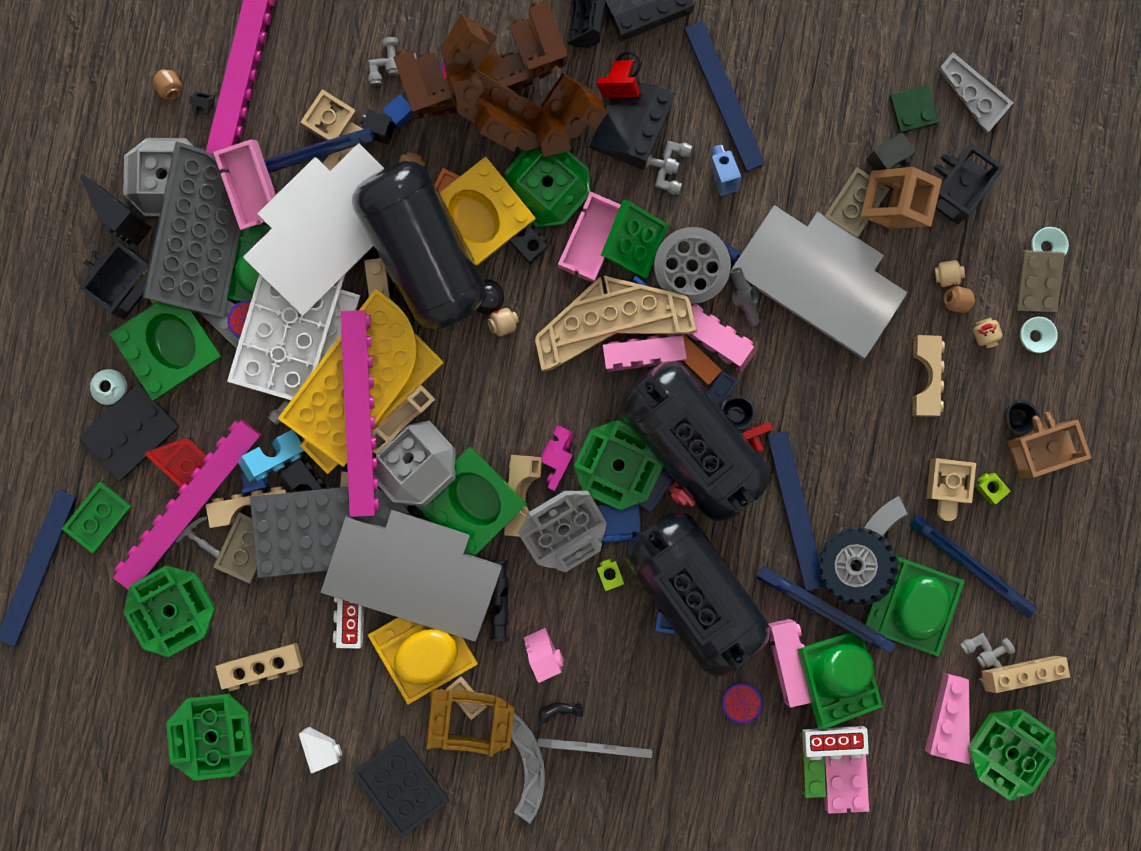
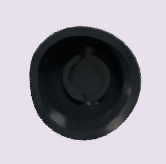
M484 279L486 295L482 305L476 311L482 314H491L499 310L503 305L504 292L497 282Z
M729 397L721 406V409L739 430L749 427L755 418V406L746 397Z
M1015 400L1005 410L1003 421L1012 433L1023 435L1034 429L1032 417H1039V412L1032 403L1025 400Z

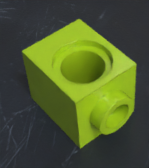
M996 473L983 474L977 480L979 483L975 486L990 505L997 504L1011 492ZM990 482L995 485V490L992 493L987 488Z
M611 559L599 563L600 567H597L605 591L624 584L616 561L611 562ZM608 568L615 570V577L611 580L604 577V572Z

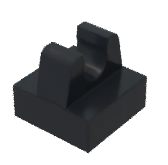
M198 91L194 92L189 98V104H192V111L197 113L199 106L204 109V115L210 112L212 105L215 103V95Z

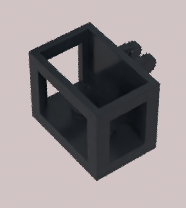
M970 144L956 160L946 154L941 156V160L950 166L949 170L939 164H936L933 168L943 176L935 209L957 225L971 215L1004 168L1003 165L973 144ZM974 153L990 164L992 168L986 171L969 159V157Z
M117 241L105 257L95 250L91 252L93 257L101 261L97 267L88 260L83 262L93 272L79 289L111 314L126 319L143 296L149 263L132 249Z

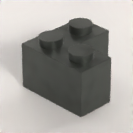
M900 133L892 140H887L873 150L866 160L874 171L896 169L901 167L900 164L904 166L913 160L911 156L916 151L905 135Z

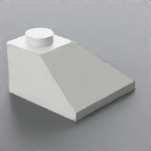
M311 727L305 728L299 733L311 773L340 761L342 751L340 745H336L334 739Z

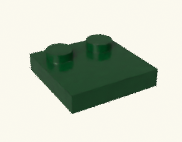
M929 84L889 96L899 134L939 123Z

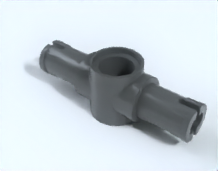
M734 268L730 271L735 285L732 293L733 303L736 307H741V310L745 312L749 326H755L761 322L756 310L758 292L755 287H750L749 283H746L742 268Z

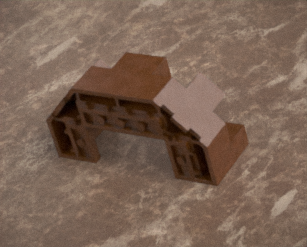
M548 1L533 3L531 8H529V19L524 20V18L513 21V24L510 25V31L518 53L509 52L504 54L502 59H499L493 43L477 70L508 88L518 91L533 85L535 78L543 79L552 74V68L566 66L568 55ZM405 49L397 52V56H394L393 59L415 118H423L424 114L429 113L430 117L440 116L447 110L450 114L457 113L448 79L443 78L435 53L425 52L415 59L412 50L408 51Z
M461 14L440 50L455 108L459 115L476 124L480 134L511 151H514L516 147L524 151L539 147L543 157L571 150L569 139L579 137L587 125L597 129L606 116L607 111L594 91L564 73L561 74L540 106L477 70L498 36L491 30Z

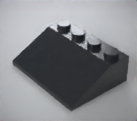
M605 0V6L620 42L691 14L695 6L693 0Z
M637 82L641 91L639 97L610 98L606 107L607 114L599 124L589 148L644 170L676 93L658 85Z
M82 174L80 176L98 218L104 223L102 227L129 245L132 242L138 246L153 227L107 190Z

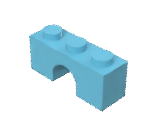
M290 430L273 441L272 445L276 451L275 457L265 456L258 447L241 456L237 462L249 482L255 479L258 482L266 478L268 472L272 470L277 472L285 467V463L289 461L294 463L301 459V454L304 450L300 446L301 441L295 431Z

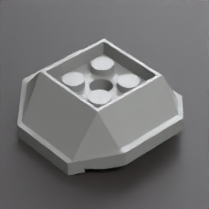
M146 138L124 155L123 195L145 217L159 218L174 145L176 142H181L193 146L186 138ZM167 171L166 178L160 179V174Z
M430 421L408 424L376 455L377 470H374V478H378V485L396 505L426 507L455 480L456 449Z
M563 491L530 511L518 534L537 565L567 572L601 551V541L607 523L588 491Z

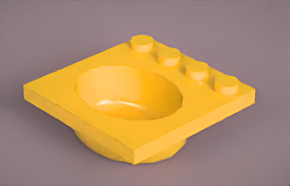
M486 156L440 192L448 211L474 258L476 266L536 220L534 215Z
M399 617L368 634L369 639L407 704L412 703L478 664L464 638Z

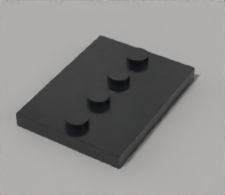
M138 383L79 438L118 481H122L147 458L145 455L147 451L158 448L180 426L157 401H152L145 388Z
M403 735L353 772L400 839L450 802L447 795Z

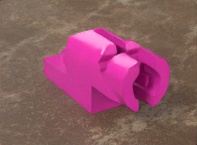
M558 425L553 435L559 441L549 440L542 454V463L556 469L555 473H550L546 481L549 484L548 488L553 491L556 490L573 456L566 452V450L570 448L574 433Z

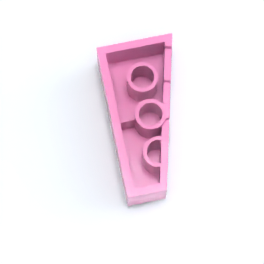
M697 304L691 305L698 332L687 335L697 342L699 340L702 341L701 344L710 352L714 353L717 351L721 360L727 364L734 363L737 366L735 370L742 373L755 355L754 346H752L753 342L744 336L743 338L737 336L736 331L730 326L724 327L719 324L720 320L715 316L704 314L703 309Z
M667 334L666 338L651 336L647 337V340L630 339L624 343L616 341L603 345L605 365L608 372L654 366L667 361H687L684 337L679 336V334Z
M546 628L524 637L525 646L528 648L526 650L529 663L538 683L561 673L564 659L560 650H555Z
M943 672L925 751L931 755L970 764V755L967 748L970 744L969 680Z

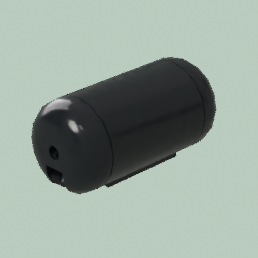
M403 161L397 165L380 170L357 186L352 196L354 211L416 323L426 329H442L461 321L475 312L485 299L486 285L438 189H436L425 168L416 162Z
M667 361L657 365L638 379L623 395L620 403V412L625 422L707 518L716 521L732 519L764 493L770 479L769 468L766 462L684 364L676 361Z
M683 512L667 514L638 534L628 544L625 553L630 569L700 667L707 674L713 676L727 675L753 659L767 646L771 637V630L767 620L698 526L697 522L689 514Z

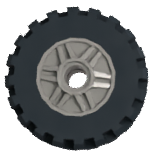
M853 527L852 529H843L839 534L835 533L831 536L832 539L829 542L826 541L824 544L825 548L819 555L821 560L818 563V570L821 572L819 577L824 582L825 589L834 598L847 604L865 606L880 601L881 598L890 593V589L895 586L897 582L895 581L896 577L899 575L898 557H896L895 549L885 537L867 528ZM858 562L862 563V568L860 571L855 570V566Z

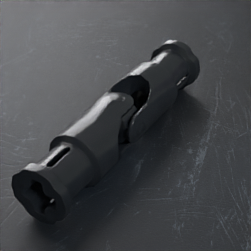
M492 560L491 562L500 564L502 568L491 597V625H493L491 641L507 642L508 577H506V564H508V560ZM498 605H502L500 612L497 608Z

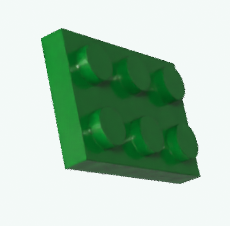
M99 482L63 526L62 530L92 554H95L133 506L103 482Z

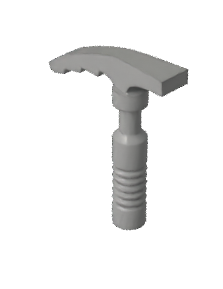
M207 516L199 518L188 525L175 540L180 543L184 537L188 536L190 540L196 541L198 546L208 551L216 559L220 554L218 549L204 539L197 537L196 533L192 531L198 524L208 519Z

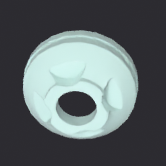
M1045 227L1033 236L1031 241L1032 251H1043L1041 244L1046 241L1051 244V251L1064 252L1066 255L1069 247L1068 239L1060 229Z
M1033 317L1027 320L1020 330L1021 343L1031 352H1046L1057 341V329L1051 320L1045 317ZM1033 330L1038 331L1041 335L1038 342H1034L1030 338V333Z
M112 369L98 372L90 383V391L93 398L104 405H115L127 393L128 385L125 377L120 372ZM105 380L111 384L108 392H103L100 389L101 383Z

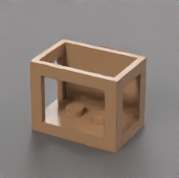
M915 167L871 171L861 217L889 229L931 227L942 180ZM878 182L893 188L887 208H872Z
M1046 412L1044 413V419L1047 428L1043 429L1040 418L1034 416L1032 421L1035 432L1008 440L1007 444L1019 478H1034L1091 459L1092 457L1079 420L1062 422L1055 425L1051 413ZM1075 429L1082 451H1075L1068 430Z

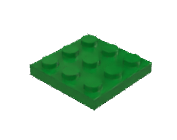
M623 200L600 256L640 278L647 279L669 224L630 201Z

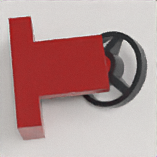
M632 52L621 53L614 61L608 78L598 79L596 84L602 98L639 97L641 91L635 77L640 71L641 63L636 54ZM631 54L635 57L632 60H620L624 55ZM637 62V69L632 76L628 77L633 67V64Z

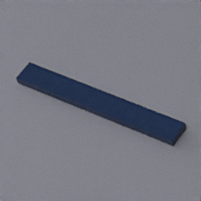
M703 20L684 28L745 171L748 172L764 165V159Z
M722 370L709 389L708 393L720 408L723 402L730 396L739 380ZM662 467L648 500L638 504L650 513L673 481V478L664 467Z
M783 431L767 435L804 588L808 591L824 587L825 584L819 577L821 572L818 570V563L820 562L788 432Z
M56 490L1 625V642L14 647L17 646L64 530L62 528L67 523L76 502V496Z

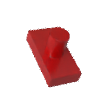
M768 422L742 434L758 452L764 449L759 435L773 430L771 423Z

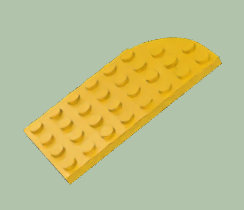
M377 289L372 292L360 308V310H366L367 315L371 317V327H367V334L371 335L372 348H368V356H372L373 368H369V376H373L374 388H370V397H374L375 409H371V417H375V425L409 380L415 365L417 350L414 331L408 318L392 300ZM341 334L277 419L344 467L347 463Z

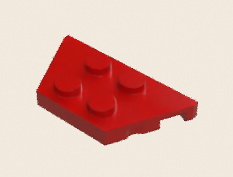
M184 438L145 453L154 464L180 487L184 483L189 485L193 480L190 477L197 467L200 470L205 465L203 460L207 456L189 438Z

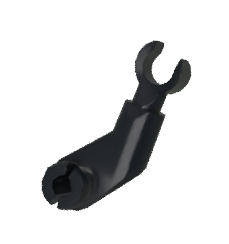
M554 702L540 709L538 714L539 721L547 723L550 717L558 713H573L578 717H582L583 706L579 702L574 703L573 706Z

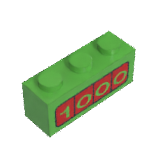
M800 732L802 794L805 798L826 797L824 756H822L821 760H810L809 757H806L803 752V735Z

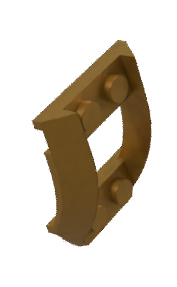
M459 690L431 691L429 695L430 707L427 734H425L426 749L442 748V750L470 751L493 757V754L510 748L515 708L500 697ZM452 701L493 706L489 740L448 734Z

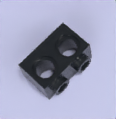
M368 109L367 114H363L360 123L362 129L371 128L374 134L373 140L387 145L390 144L396 128L392 117Z
M532 223L524 228L526 232L523 236H514L509 240L511 245L529 264L533 263L548 249L546 245L548 241L541 233L537 235L532 230L534 228ZM536 242L539 248L536 251H530L528 245Z

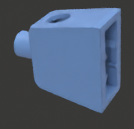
M722 145L713 147L711 149L713 153L711 169L719 195L723 196L739 191L741 175L732 152H725Z

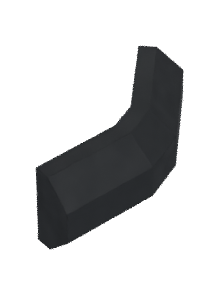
M571 0L572 12L567 43L573 47L590 48L600 43L605 0Z

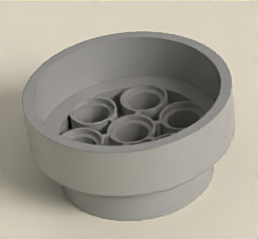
M687 227L673 232L661 243L656 253L654 268L657 281L663 290L685 295L694 304L713 298L724 288L730 275L731 261L728 249L717 235L703 228ZM686 241L689 243L690 249L687 253L679 251L678 245L680 242ZM707 243L710 246V252L707 255L699 253L698 247L700 244ZM669 258H675L678 261L676 269L671 270L667 267L666 263ZM689 260L697 261L698 269L696 271H689L686 265ZM713 261L718 264L717 272L709 273L706 267L709 262ZM679 276L686 279V285L683 288L675 285V279ZM698 278H703L707 283L706 287L702 290L695 287V281Z

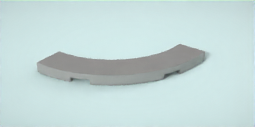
M900 497L894 498L881 507L868 521L865 528L884 536L895 523L908 516ZM858 562V563L856 564V566H855V570H856V571H860V570H861V568H862V563H861V562Z
M514 713L511 739L521 754L525 773L523 793L514 813L531 824L543 796L545 785L544 761L534 734L527 724Z
M543 738L538 739L537 745L547 748L652 758L651 749Z

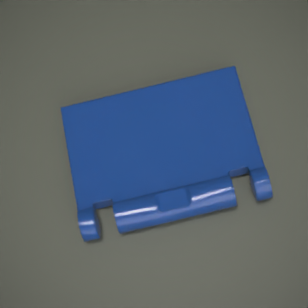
M607 504L597 505L607 523L602 539L603 543L632 541V532H637L636 536L641 533L638 504L622 510Z

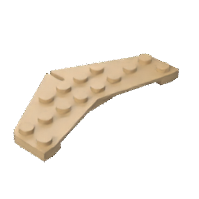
M604 276L608 292L605 294L602 279L599 277L537 334L535 341L541 370L543 372L553 370L615 333L691 334L698 332L691 302L687 296L607 276Z

